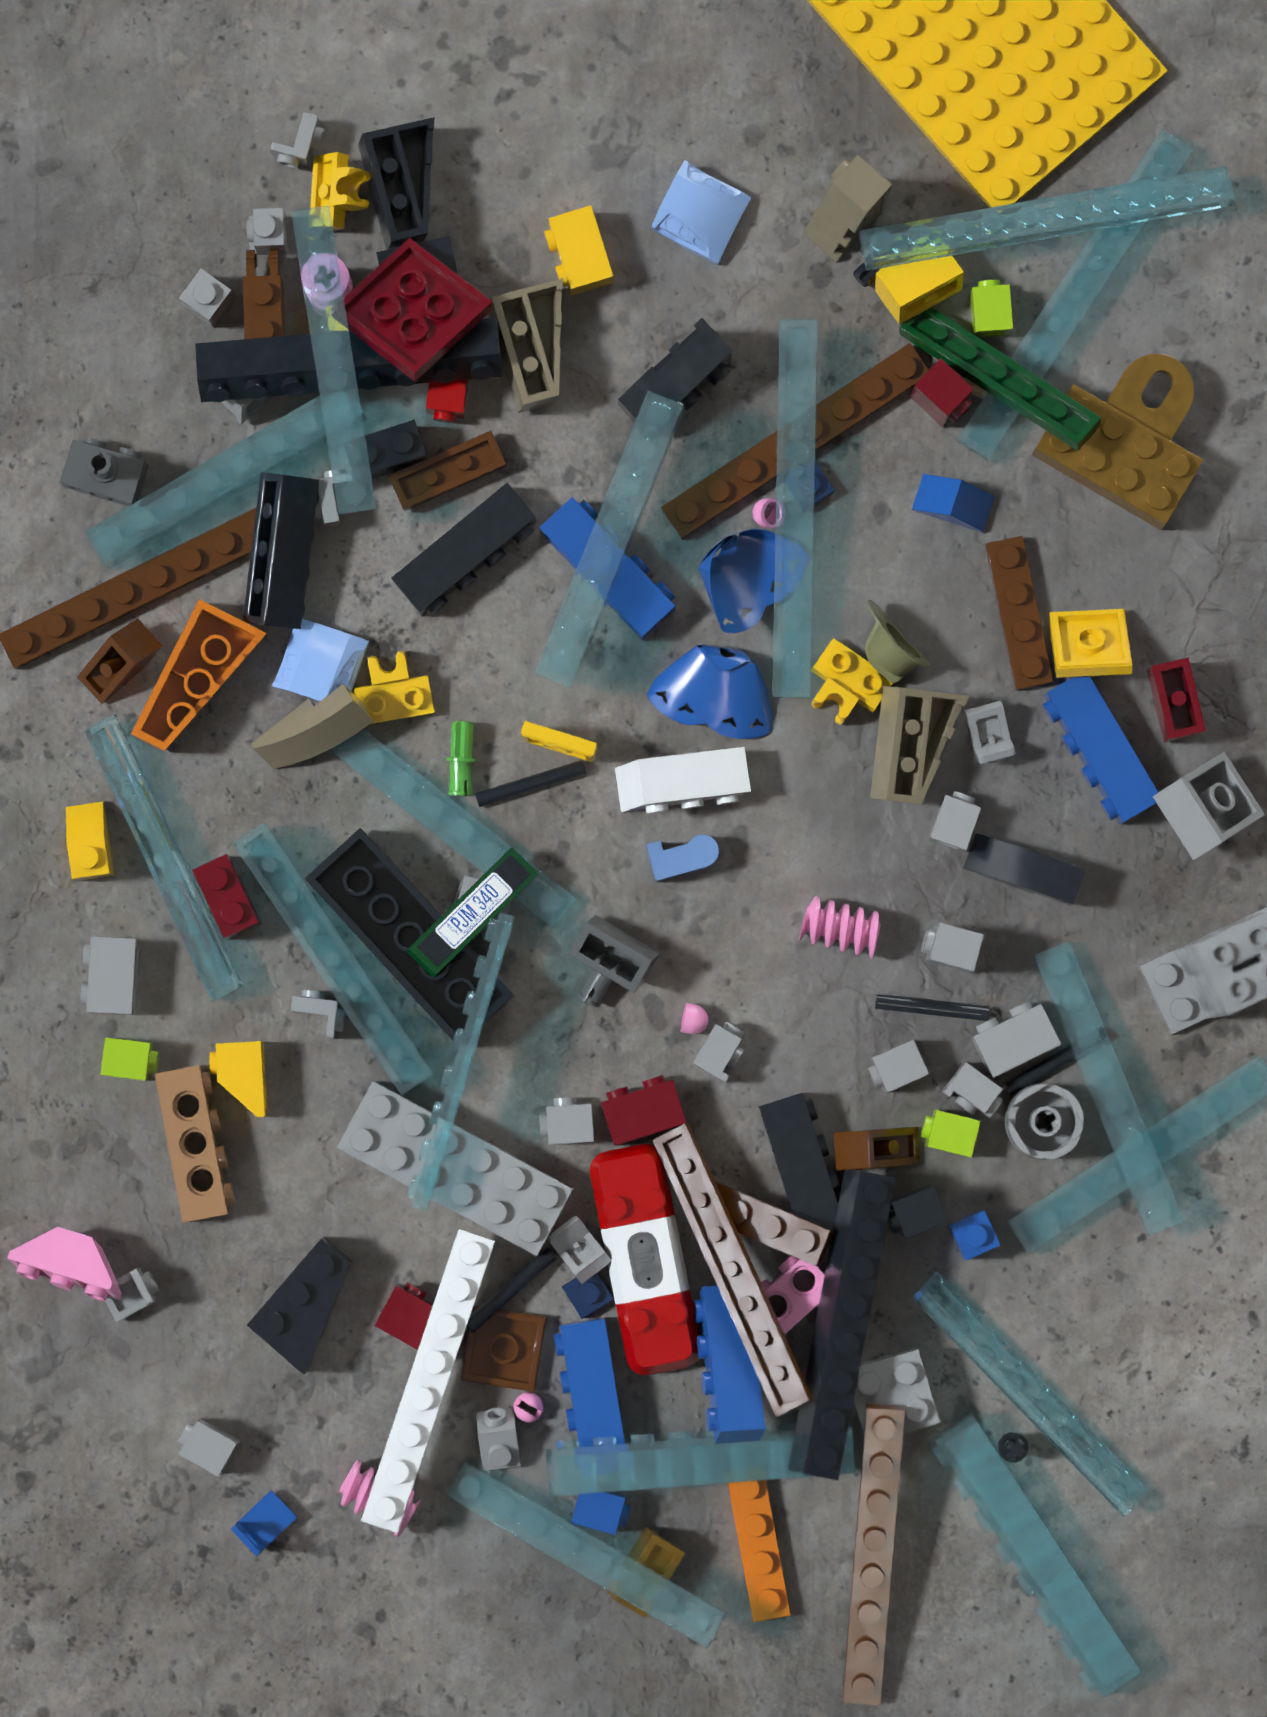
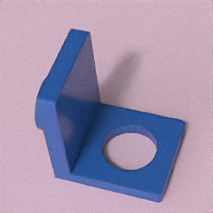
M270 1490L231 1530L257 1557L297 1516L273 1490Z

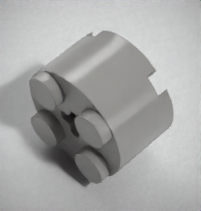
M1034 1084L1020 1090L1009 1102L1005 1111V1130L1012 1145L1024 1155L1036 1159H1056L1069 1153L1077 1145L1083 1130L1084 1114L1080 1103L1068 1090L1054 1084ZM1039 1112L1043 1115H1052L1053 1119L1049 1122L1051 1128L1049 1131L1044 1128H1036L1035 1123L1039 1121L1037 1116Z

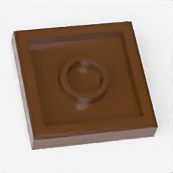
M473 1305L471 1314L474 1313L480 1306ZM500 1309L474 1333L468 1330L460 1380L535 1392L547 1317Z

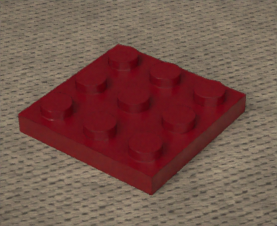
M409 238L331 310L332 317L409 378L416 381L493 310V304L489 298Z

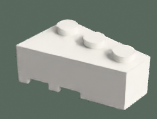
M745 747L638 759L615 768L621 812L646 809V814L668 811V806L681 804L682 809L702 807L704 806V800L716 799L717 805L739 802V795L751 792Z

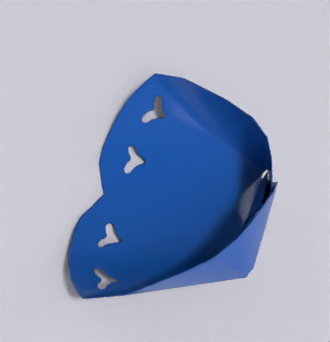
M750 529L738 532V537L735 534L725 537L708 551L698 570L723 632L739 633L750 629L761 619L767 605L784 600L796 588L809 562V554L798 543L765 529ZM721 548L718 556L714 557L715 553ZM795 559H799V561L796 564H794V571L791 573L788 561H794ZM772 581L783 583L782 586H777L775 591L771 592ZM750 608L751 612L746 613L745 618H742L741 609ZM724 617L729 621H732L733 624L727 622L726 625H724Z
M707 644L695 646L658 675L647 692L648 699L663 715L682 724L697 725L706 723L718 734L736 739L757 738L772 731L773 714L769 695L756 662L748 658L743 651L729 646ZM720 650L732 653L735 656L724 657L721 655ZM666 691L667 703L664 702L662 696H658L656 693ZM686 703H688L689 707L694 712L689 713L687 710L680 711L679 708L683 707ZM733 716L737 726L734 727L731 723H723L722 720ZM757 718L760 722L764 723V726L756 725L755 727L750 728V725H752Z

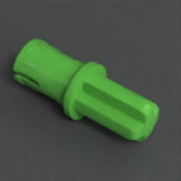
M454 721L451 725L450 757H446V761H450L448 795L472 796L473 762H476V758H472L473 723L469 721Z

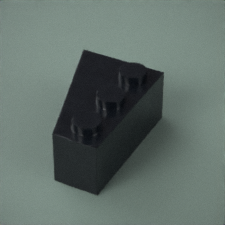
M435 117L362 133L358 143L364 169L371 174L368 184L386 250L400 247L409 238L416 243L424 242L428 234L430 174Z
M703 318L694 325L696 330L681 343L676 342L668 350L670 353L656 366L650 367L618 398L619 407L647 437H650L654 432L659 436L663 434L675 422L672 416L682 407L686 411L692 408L703 397L700 391L708 383L711 382L714 386L717 385L731 371L727 366L731 364L732 350Z
M325 1237L318 1241L247 1324L251 1330L303 1375L308 1372L353 1262Z

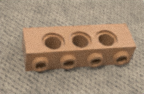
M196 1065L155 1073L182 1222L230 1214V1206L235 1205V1196L232 1183H225L223 1168H228V1159L225 1146H218L216 1131H221V1122L218 1109H211L208 1094L214 1093L210 1071L204 1072L203 1065ZM186 1095L195 1096L199 1102V1110L192 1117L185 1116L180 1110V1102ZM193 1132L203 1134L206 1139V1147L199 1154L192 1153L187 1147V1139ZM200 1169L208 1170L213 1176V1185L207 1191L199 1190L194 1184V1176Z

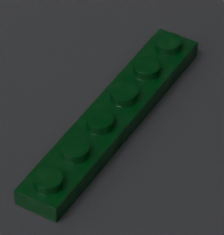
M932 307L899 326L901 336L939 360L941 358L954 371L1077 451L1081 449L1101 426L1100 416Z

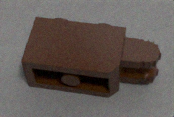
M270 249L268 254L270 276H257L258 259L255 250L246 251V276H243L244 339L285 336L284 283L280 275L278 249Z

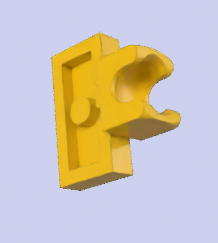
M335 152L314 156L309 230L327 232L344 229L346 210L357 211L368 208L369 201L360 199L358 191L362 183L370 180L371 174L363 169L348 167V154Z
M833 638L811 669L814 674L826 681L811 705L813 708L818 709L827 700L835 701L839 706L835 722L841 725L856 703H859L873 713L882 700L883 686L891 687L893 683L873 668L870 662Z
M404 650L397 652L396 667L391 671H385L380 667L377 656L367 657L372 685L354 687V693L373 720L371 724L435 712L429 677L424 675L409 678Z

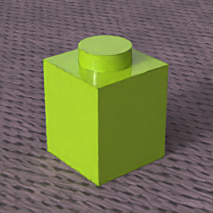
M1000 280L979 281L978 287H972L970 291L973 334L978 338L1011 335L1013 320L1010 284L1000 285Z
M105 1037L100 1075L150 1081V1073L155 1074L158 1070L159 1052L153 1051L154 1043Z
M934 1110L933 1116H925L921 1137L927 1139L926 1147L972 1158L981 1121Z

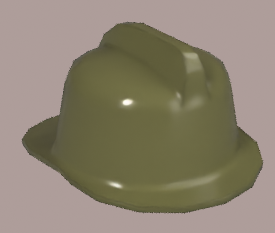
M868 600V608L877 621L866 640L865 647L868 661L873 668L892 683L900 681L918 665L930 668L929 661L905 639L887 614L876 603Z

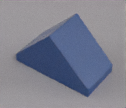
M923 474L912 510L983 533L995 496L963 480Z

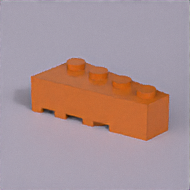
M199 599L130 735L165 752L267 633Z

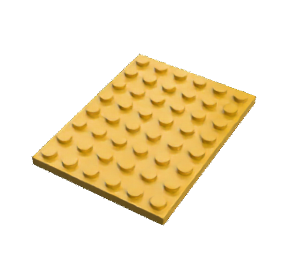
M807 0L997 218L1002 216L1168 71L1106 0Z

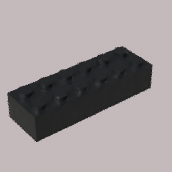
M361 827L304 878L458 1047L466 1042L515 997L468 944L434 978L406 952L441 915Z

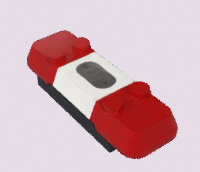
M640 1144L602 1152L591 1162L590 1177L605 1252L612 1260L608 1264L627 1363L635 1373L640 1375H652L689 1367L699 1358L697 1352V1337L699 1334L697 1324L694 1322L693 1303L666 1169L656 1147L650 1144Z

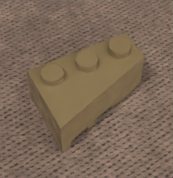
M859 155L851 163L845 159L832 173L831 177L833 179L829 183L831 186L803 232L806 237L835 262L844 255L886 208L892 186Z
M563 278L493 296L490 299L493 304V310L489 313V318H497L500 355L517 413L554 404L559 396Z
M883 686L870 798L922 804L941 762L938 759L947 739H951L955 730L953 728L961 708L965 707L969 696Z

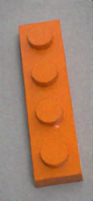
M763 1464L726 1471L753 1622L791 1616Z

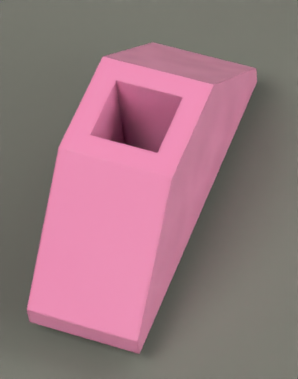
M56 1227L11 1250L8 1254L7 1259L17 1268L16 1273L28 1279L37 1280L39 1276L51 1279L50 1283L58 1288L71 1291L73 1286L85 1289V1295L100 1301H106L107 1297L120 1300L122 1296V1291L102 1247L90 1236Z

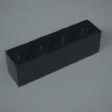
M261 472L243 613L244 622L301 629L302 617L305 612L306 583L310 572L311 543L314 539L315 509L319 499V479Z
M506 483L391 577V579L421 616L427 612L432 616L449 602L446 596L454 589L458 588L461 592L470 586L478 578L474 573L486 564L491 568L506 555V552L503 550L514 540L520 544L535 531L532 525L537 522L536 516L512 487Z
M799 1093L758 1106L792 1213L833 1230L838 1208L835 1193L841 1192L835 1170L828 1172L823 1157L830 1154L824 1135L816 1136L812 1121L818 1119L812 1098L804 1099L803 1093Z

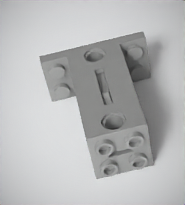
M1267 907L1138 966L1170 1035L1207 1018L1228 1016L1267 998Z

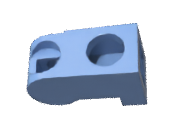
M697 835L688 844L663 850L661 840L646 844L656 882L706 869L716 862L719 854V847L716 841L708 835Z

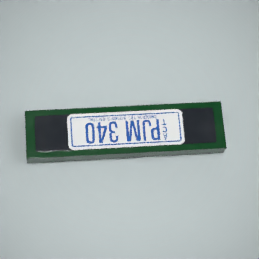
M511 847L406 952L434 978L538 875V872Z

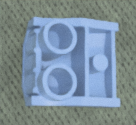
M685 160L659 207L651 229L684 249L718 265L751 197L707 175Z
M302 619L301 629H293L282 664L272 687L291 691L300 696L315 699L318 702L322 701L342 684L352 692L369 641Z

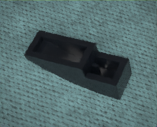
M978 833L975 834L963 867L965 870L1068 906L1074 905L1086 869Z

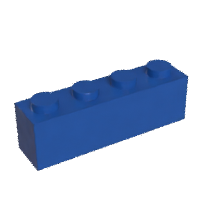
M571 497L539 527L540 533L641 640H644L675 611V605L671 602L675 596L661 581L655 585L647 577L646 573L650 571L649 568L636 554L630 558L620 548L624 542L610 527L604 531L597 524L595 519L598 517V514L585 500L578 503Z
M1090 676L1072 677L1043 695L1047 702L1042 704L1047 716L1053 724L1059 721L1066 733L1061 737L1066 748L1072 756L1079 755L1085 767L1081 768V772L1091 788L1098 787L1104 797L1100 801L1101 807L1111 821L1116 818L1120 825L1156 804L1152 796L1159 792Z
M703 1286L698 1299L693 1300L694 1322L700 1323L702 1336L697 1337L699 1359H705L706 1372H702L701 1375L703 1395H709L710 1408L706 1409L708 1432L713 1431L715 1444L760 1441L766 1429L760 1380L718 1286Z
M605 1317L560 1324L561 1333L554 1334L557 1356H565L567 1368L566 1371H560L563 1394L571 1393L573 1408L566 1409L569 1432L577 1431L579 1446L572 1447L575 1469L583 1468L584 1477L629 1470Z

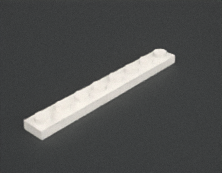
M460 1229L457 1232L361 1519L362 1522L395 1533L398 1532L495 1242L493 1240Z

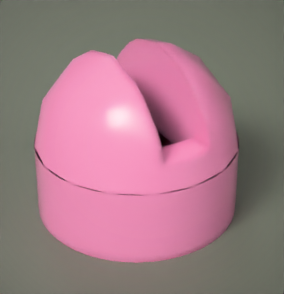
M761 499L753 507V519L763 528H777L785 519V507L778 499Z
M686 1003L680 1032L687 1034L701 1033L709 1023L708 1014L701 1006Z
M534 1392L521 1393L515 1399L513 1405L515 1416L525 1423L538 1420L544 1409L541 1397ZM524 1401L529 1406L538 1409V1411L533 1415L520 1408V1402Z

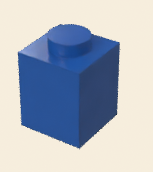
M980 1209L947 1225L960 1255L965 1261L1000 1246L985 1210Z
M582 1483L571 1523L616 1535L618 1526L625 1528L631 1506L624 1504L625 1494Z

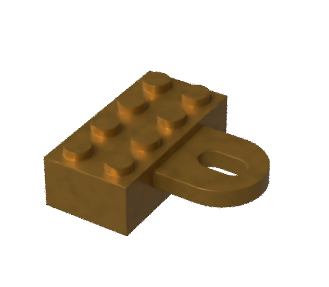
M1149 354L1136 359L1126 368L1106 403L1073 384L1067 395L1100 416L1101 426L1079 451L1073 449L1048 431H1045L1032 456L1161 530L1168 522L1202 464L1203 459L1171 441L1193 402L1194 385L1190 373L1181 362L1171 356ZM1165 373L1171 379V389L1161 406L1154 409L1146 407L1141 398L1145 387L1154 374Z

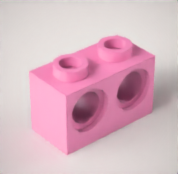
M791 1255L778 1267L781 1274L770 1283L767 1279H764L761 1282L768 1298L772 1295H780L786 1301L785 1311L781 1315L776 1316L784 1335L819 1304L825 1276L817 1266ZM802 1269L809 1270L814 1275V1284L806 1291H800L793 1285L795 1273Z

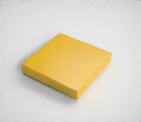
M1125 609L1050 612L1049 625L1056 678L1132 674V659Z
M524 720L521 730L524 742L588 762L594 761L598 750L596 742Z

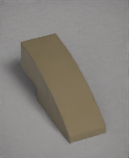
M342 684L318 704H315L308 698L251 743V746L273 769L307 760L334 748L371 724L373 720L364 704Z

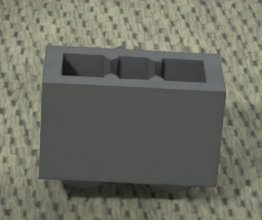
M84 437L83 442L72 440L60 479L63 487L136 509L149 467L144 460H140L142 454L120 447L119 453L105 449L106 443L90 437Z
M595 915L585 924L569 953L570 956L593 969L582 991L578 994L579 998L585 1002L595 990L588 1004L600 1007L601 1001L612 981L634 993L643 985L660 952Z

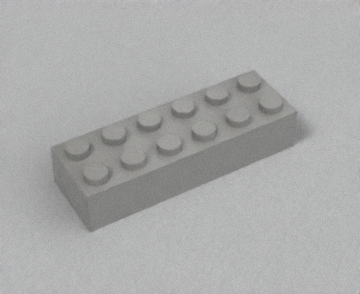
M372 1081L336 1147L535 1256L539 1254L573 1190L569 1185L376 1081Z

